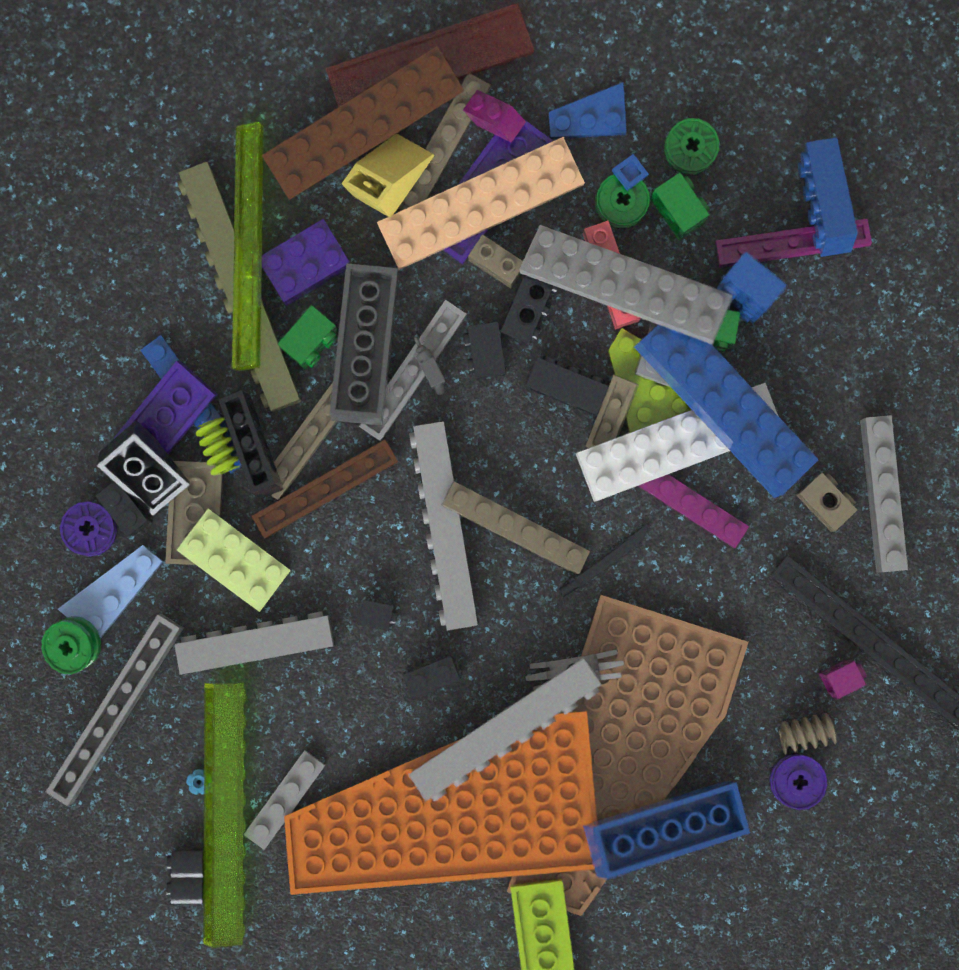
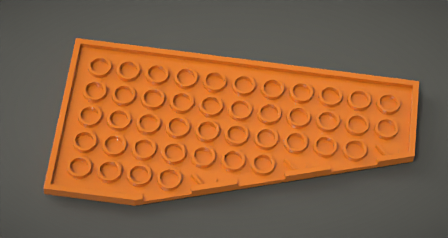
M587 711L569 712L566 715L564 713L556 714L554 716L556 719L554 723L545 729L541 725L532 730L534 736L522 744L517 740L510 745L513 750L501 758L496 754L489 759L491 763L480 772H477L476 769L472 770L467 774L469 779L456 787L452 783L445 788L447 794L435 802L432 798L425 801L409 774L460 740L284 816L290 895L595 869L583 825L597 821Z

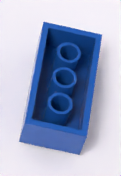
M831 138L806 142L804 152L801 153V162L798 163V172L800 178L805 180L806 186H803L804 200L809 201L811 210H808L809 223L815 227L816 233L813 234L814 247L819 249L821 257L851 252L858 232L838 139Z
M745 252L716 289L732 294L733 299L730 305L737 312H740L739 318L746 323L749 321L754 323L771 306L787 285Z

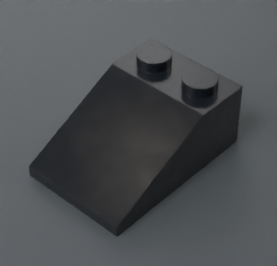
M137 420L99 452L97 466L152 516L190 485L188 479L157 439Z

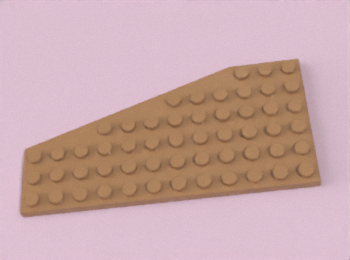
M600 595L581 656L617 650V655L597 659L598 663L624 661V665L599 672L600 675L621 672L622 677L599 680L601 685L597 688L600 692L588 700L583 696L576 701L578 707L570 711H587L597 821L665 800L716 727L726 716L749 642ZM595 869L511 876L507 892L511 893L510 887L515 884L562 879L566 910L582 916L607 879L597 877Z

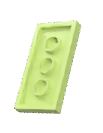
M210 509L204 512L176 549L258 612L261 611L291 571Z

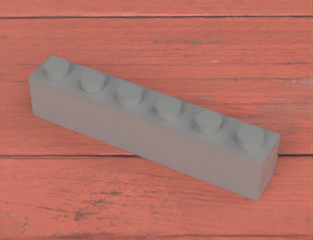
M892 415L864 418L860 420L876 573L908 570Z
M322 611L307 614V620L298 621L297 616L282 619L283 624L273 626L272 621L257 623V629L247 630V626L231 628V634L222 635L221 630L206 633L207 638L199 640L196 639V635L181 637V643L174 644L179 673L181 675L335 646L330 616H323Z

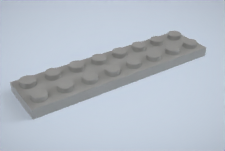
M542 225L539 226L519 269L520 273L710 344L714 343L733 299L732 294Z

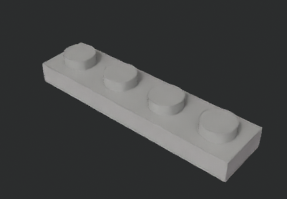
M304 750L246 830L244 836L265 850L284 824V816L294 810L326 764Z

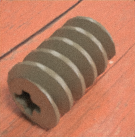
M822 713L821 721L817 715H812L811 723L807 717H802L801 724L796 719H792L791 726L786 721L781 722L779 735L784 754H787L788 746H791L794 753L797 752L798 744H801L803 749L807 750L808 742H811L814 748H817L818 740H821L824 746H828V738H831L834 744H836L835 729L827 713Z

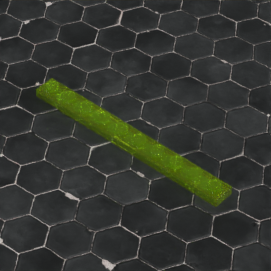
M259 122L236 126L232 368L236 371L260 368L263 125Z

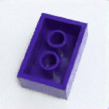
M324 219L257 258L286 306L345 272L346 263L350 264Z

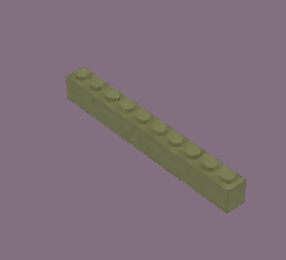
M204 162L178 172L181 180L177 181L183 196L187 194L190 204L186 205L192 219H197L199 227L195 228L201 243L206 242L209 250L205 252V256L209 265H214L218 273L214 275V279L218 289H224L227 298L223 299L228 314L233 312L236 322L232 323L237 337L242 336L245 346L241 347L246 361L251 360L254 369L251 370L253 380L256 385L261 384L264 392L260 394V398L265 409L269 407L272 412H276L302 402L283 352L278 346V339L209 163Z

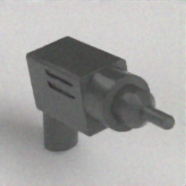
M414 337L418 346L416 349L418 355L416 357L431 388L435 389L438 395H443L445 393V379L430 349L427 350L426 346L420 344L418 337Z

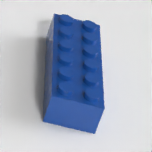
M729 781L720 782L583 825L596 876L604 879H609L750 833L737 782Z

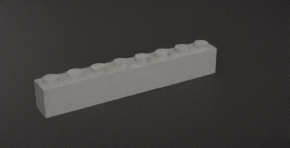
M444 421L413 426L414 433H409L411 447L417 448L418 458H414L416 474L421 473L422 483L418 484L420 499L425 498L427 508L422 509L424 524L430 525L431 534H426L428 549H434L435 559L430 560L432 574H438L439 585L434 586L437 601L442 600L443 610L439 611L441 626L446 625L447 630L477 626L460 516L441 506L452 482H454Z
M163 614L156 616L46 790L47 794L66 806L74 803L184 627Z
M583 658L410 773L409 776L425 801L432 798L435 802L447 794L445 788L452 783L456 787L469 779L467 776L469 772L474 769L480 772L491 764L489 762L490 758L496 754L501 758L513 750L510 746L517 740L522 744L534 736L532 730L541 725L545 729L556 721L554 716L559 712L563 711L566 715L578 707L576 701L583 696L588 700L600 691L597 687L601 685V682L585 658Z

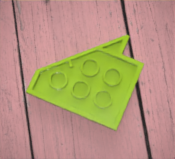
M621 328L608 353L614 375L639 384L626 417L629 433L691 411L692 409L671 387L635 375L641 354L634 346L641 339Z

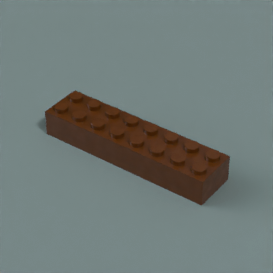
M436 46L269 150L262 157L290 200L463 93L464 89L440 49Z

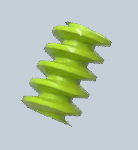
M225 417L205 422L198 427L201 428L196 431L197 437H204L199 442L200 446H208L203 451V455L212 456L206 462L208 466H215L210 471L211 475H220L240 467L234 465L239 460L238 456H231L235 446H227L232 437H224L223 435L229 429L228 427H220V424L225 421Z

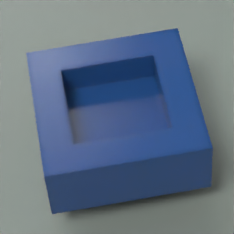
M634 154L612 169V172L626 191L649 175Z

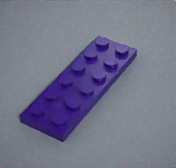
M527 121L512 143L494 135L458 185L551 143L553 140ZM489 229L443 249V251L463 265L482 234L485 236Z

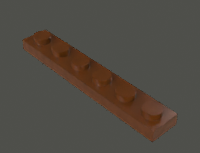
M383 440L252 515V518L262 536L267 538L398 463V460L387 441Z

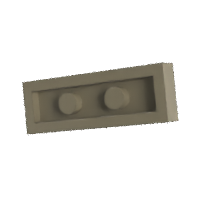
M613 375L585 447L591 448L619 437L639 384Z

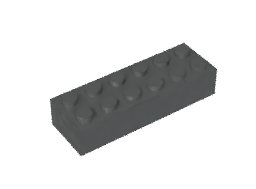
M346 263L330 406L331 421L383 426L399 279L398 268Z

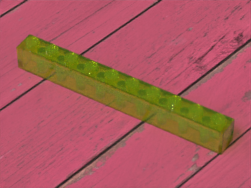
M235 682L204 683L203 944L213 948L243 945V937L245 936L243 885L246 878L243 871V859L245 858L246 850L243 844V833L246 829V823L243 818V807L246 803V797L243 792V781L246 777V770L243 766V755L246 752V744L243 740V729L246 726V717L244 715L246 691L244 683Z

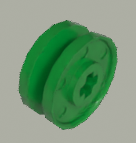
M688 118L678 122L671 128L664 142V154L668 164L675 171L684 175H696L704 172L712 165L719 152V138L715 129L709 123L696 118ZM688 142L691 145L693 143L697 145L695 152L692 149L690 151L687 150Z
M614 174L608 176L601 183L595 196V209L599 218L603 222L609 221L610 226L616 229H627L636 225L644 217L650 205V193L643 181L626 191ZM618 196H620L621 198L626 197L628 199L626 202L627 206H625L623 203H617V200L619 199Z
M71 616L52 624L45 631L42 638V653L46 662L54 670L63 674H74L89 667L97 660L101 651V639L97 629L91 622L82 617Z

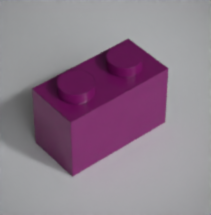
M476 90L463 109L477 126L511 143L526 123L511 105L479 90Z
M843 660L818 673L829 696L837 699L866 685L864 678L867 677L861 664H856L855 661Z

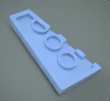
M142 545L58 608V610L66 617H82L91 622L97 629L101 639L164 561Z

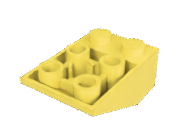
M395 134L359 160L342 182V185L355 198L391 218L433 159L434 154Z

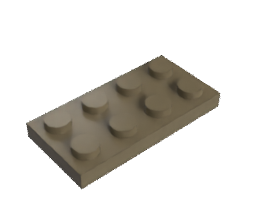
M174 461L188 479L190 485L169 502L165 564L195 565L176 549L207 509H210L221 518L223 474L211 475L210 471L215 466H208L206 462Z

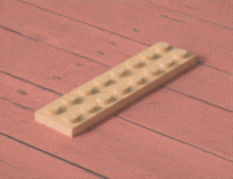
M564 137L404 209L392 215L391 218L387 217L378 221L377 224L400 270L581 187L585 182Z

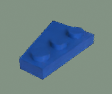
M623 83L550 111V139L626 135Z

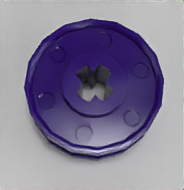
M89 501L77 503L70 507L63 515L60 524L61 538L66 547L74 553L89 557L101 555L109 550L115 542L118 532L117 523L104 506ZM90 523L94 527V531H90L89 536H87L88 533L84 532L83 529L88 527Z
M789 754L779 759L773 766L769 777L770 789L775 798L783 805L796 810L809 809L818 804L825 795L827 788L826 773L822 766L813 758L801 754ZM798 775H800L799 778L803 779V784H799L797 788V785L793 784V780L798 779Z

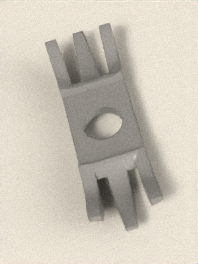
M617 650L557 661L530 664V669L549 667L550 671L526 676V681L553 679L565 671L570 664L577 663L585 658L599 680L622 677L621 672L600 675L599 671L622 666L624 661L598 663L597 659L618 654ZM542 685L534 686V691Z

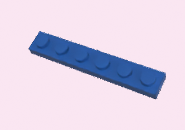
M161 335L140 350L161 379L173 364L179 360ZM210 403L194 424L199 430L201 428L198 427L199 425L222 417L212 403ZM225 421L220 424V427H228ZM229 430L223 434L224 437H231ZM233 440L227 443V446H234ZM236 449L231 453V456H238ZM237 460L234 463L235 466L240 467L229 471L230 474L234 473L236 470L242 467L240 460Z

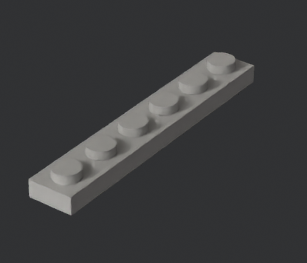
M447 300L444 301L419 338L420 344L426 346L427 350L430 349L435 360H437L467 314ZM417 344L414 345L387 385L383 426L360 424L359 426L379 441L384 438L425 377L416 357L418 355L416 351Z

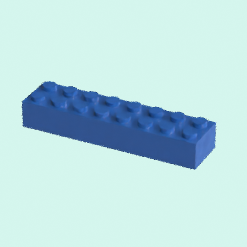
M657 324L634 346L641 356L774 498L783 495L819 460L712 344Z

